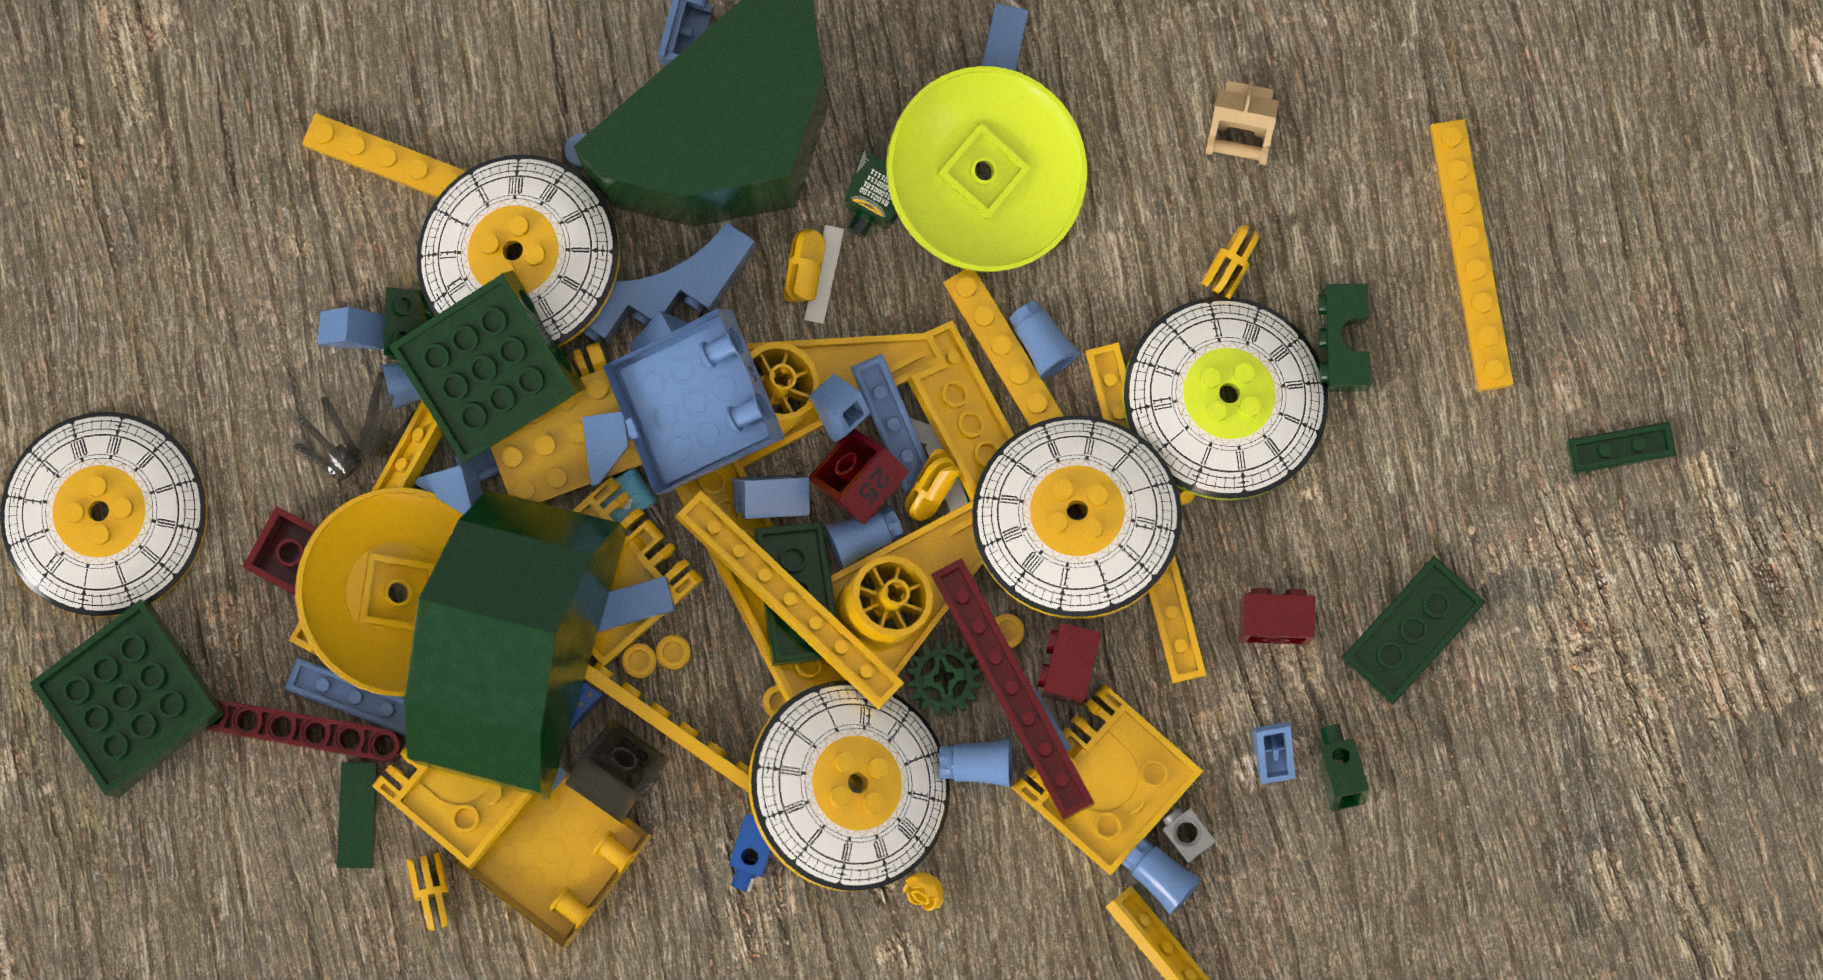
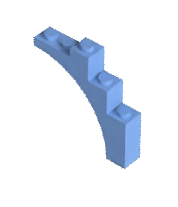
M726 222L712 240L688 260L662 273L638 280L615 282L606 305L598 317L581 334L594 343L599 342L601 339L609 344L631 311L634 312L632 318L646 327L659 311L670 315L682 296L685 297L683 303L699 314L702 310L708 313L713 311L757 248L755 240Z

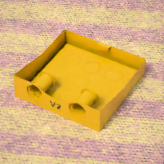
M570 773L552 791L550 799L533 795L472 869L468 868L457 858L454 863L557 944L567 948L652 836Z

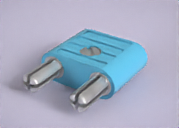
M636 468L628 470L615 479L622 488L601 506L605 508L625 491L630 496L625 506L617 509L610 515L615 522L620 523L631 511L640 507L643 512L647 513L658 529L662 527L650 508L653 509L663 526L667 524L656 507L658 500ZM630 529L627 530L629 536L632 533Z

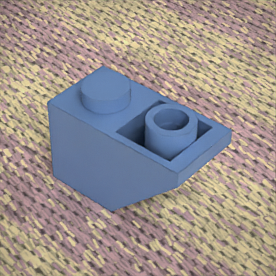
M832 374L809 395L830 439L834 442L847 436L871 414L861 392L836 374Z

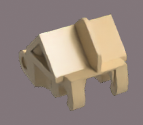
M1226 81L1225 89H1218L1205 154L1212 155L1213 152L1258 160L1260 165H1266L1279 102L1272 99L1274 89L1253 86V82H1249L1248 85ZM1228 127L1252 131L1255 137L1263 139L1262 147L1216 139L1217 130L1227 131Z

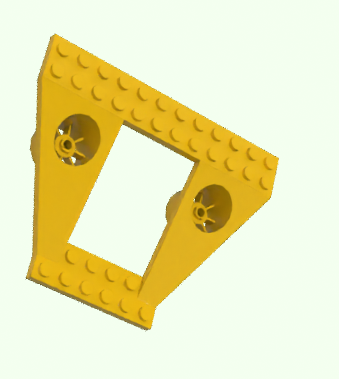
M953 320L925 333L746 343L755 367H760L764 374L760 379L771 405H780L784 414L775 413L785 438L676 488L675 490L684 507L702 491L753 540L754 529L774 527L770 518L743 519L741 513H735L732 478L748 477L744 471L748 466L824 427L809 395L832 374H836L860 391L850 367L881 353L884 356L896 387L898 388L907 382L909 383L944 451L961 471L958 477L971 502L831 575L837 620L898 676L949 609L931 574L962 558L973 577L983 564L973 532L972 509L974 495L981 474L989 460L1014 434ZM796 382L800 391L792 389ZM789 397L800 401L799 410L793 412L787 401ZM706 548L785 701L816 685L833 681H847L826 660L772 666L763 600ZM881 577L890 578L891 580L884 584ZM871 578L876 589L870 590L860 586L862 580ZM859 595L869 598V607L863 609ZM909 598L911 599L912 605L906 603ZM901 610L912 614L908 627L900 615ZM872 611L875 616L879 617L878 624L873 622L867 613ZM893 619L898 630L883 628L885 620Z

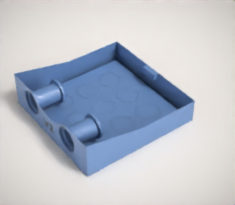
M717 308L674 332L603 366L655 494H666L785 438L732 310Z

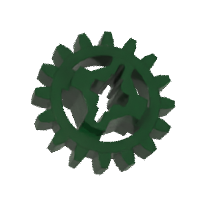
M935 641V650L930 651L929 648L923 646L924 656L922 658L915 655L912 657L917 667L907 668V674L914 676V680L906 684L907 688H916L917 690L911 697L913 701L923 700L921 710L925 711L929 706L934 707V716H938L941 709H946L950 717L953 716V707L957 706L961 711H965L964 701L966 699L972 702L976 700L971 690L981 688L979 682L973 681L974 677L981 675V669H972L971 666L976 662L975 656L968 659L964 657L967 650L965 646L957 652L954 650L953 641L948 643L947 648H942L940 642ZM946 656L957 659L964 668L956 669L947 663ZM934 658L935 666L931 672L921 676L922 669L926 663ZM940 663L943 664L947 675H953L954 679L949 680L948 694H945L941 682L934 681V678L939 677ZM967 681L963 693L954 699L953 691L956 686ZM923 689H933L939 693L942 702L930 698Z

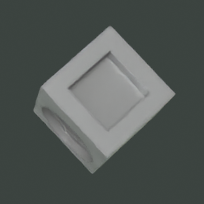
M1179 807L1163 820L1167 826L1161 832L1185 864L1216 842L1191 808L1183 812ZM1190 824L1193 826L1196 832L1193 842L1183 843L1178 839L1176 832L1179 825Z

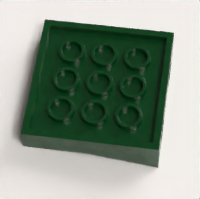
M513 270L497 276L389 345L462 464L477 457L586 389L567 356L556 345L545 329L534 303Z
M141 599L30 682V685L104 795L117 798L124 795L171 754L226 714L152 604Z

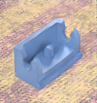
M672 0L658 51L660 64L667 65L708 29L713 6L707 5V0Z
M778 475L732 478L735 513H741L743 519L810 515L809 477Z

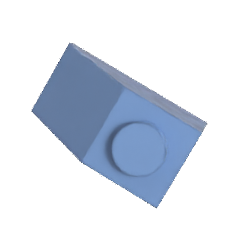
M622 412L582 417L592 487L600 486L629 448L628 439H632Z

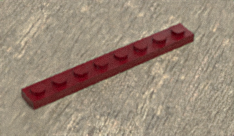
M961 558L932 573L931 576L1062 820L1065 821L1095 805L963 559Z

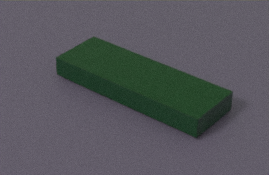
M1670 422L1568 439L1566 441L1573 475L1671 458L1677 455Z
M341 762L337 868L374 869L377 790L372 785L378 778L377 763Z

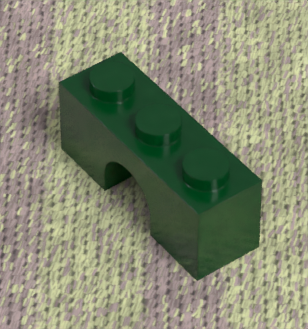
M1368 283L1326 284L1323 294H1318L1317 296L1318 315H1324V328H1319L1318 330L1319 349L1325 348V362L1319 363L1320 382H1326L1328 392L1368 391L1371 386L1370 351H1353L1342 340V329L1351 324H1365L1369 318Z

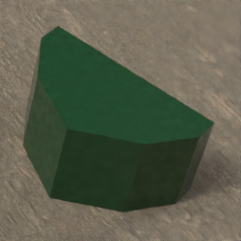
M741 0L573 146L587 178L614 208L696 227L797 207L828 111L813 0Z
M487 490L458 520L418 599L404 699L408 759L418 765L550 799L627 531L619 522Z

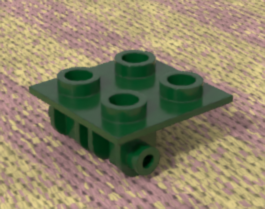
M386 287L383 355L389 356L391 360L397 359L389 345L435 317L428 307L422 291Z

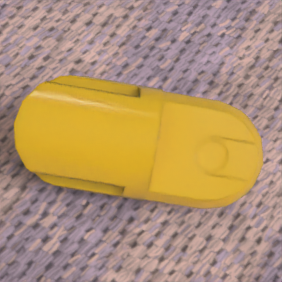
M1241 225L1232 236L1226 249L1220 248L1201 284L1207 287L1212 282L1222 262L1225 261L1211 290L1217 294L1220 293L1229 281L1235 268H1237L1223 294V297L1231 299L1250 265L1247 260L1259 239L1258 232L1254 229L1246 238L1238 254H1236L1249 230L1248 225Z
M815 229L801 230L793 238L783 296L789 303L813 301L816 299L825 253V240L822 234Z
M940 448L935 449L931 453L906 497L904 504L906 512L914 520H927L937 512L961 472L949 458L948 454Z
M440 852L433 853L440 886L433 887L427 855L420 856L426 889L419 890L413 858L406 859L414 900H422L427 928L431 931H435L429 899L436 898L442 929L448 925L443 895L448 894L449 891Z

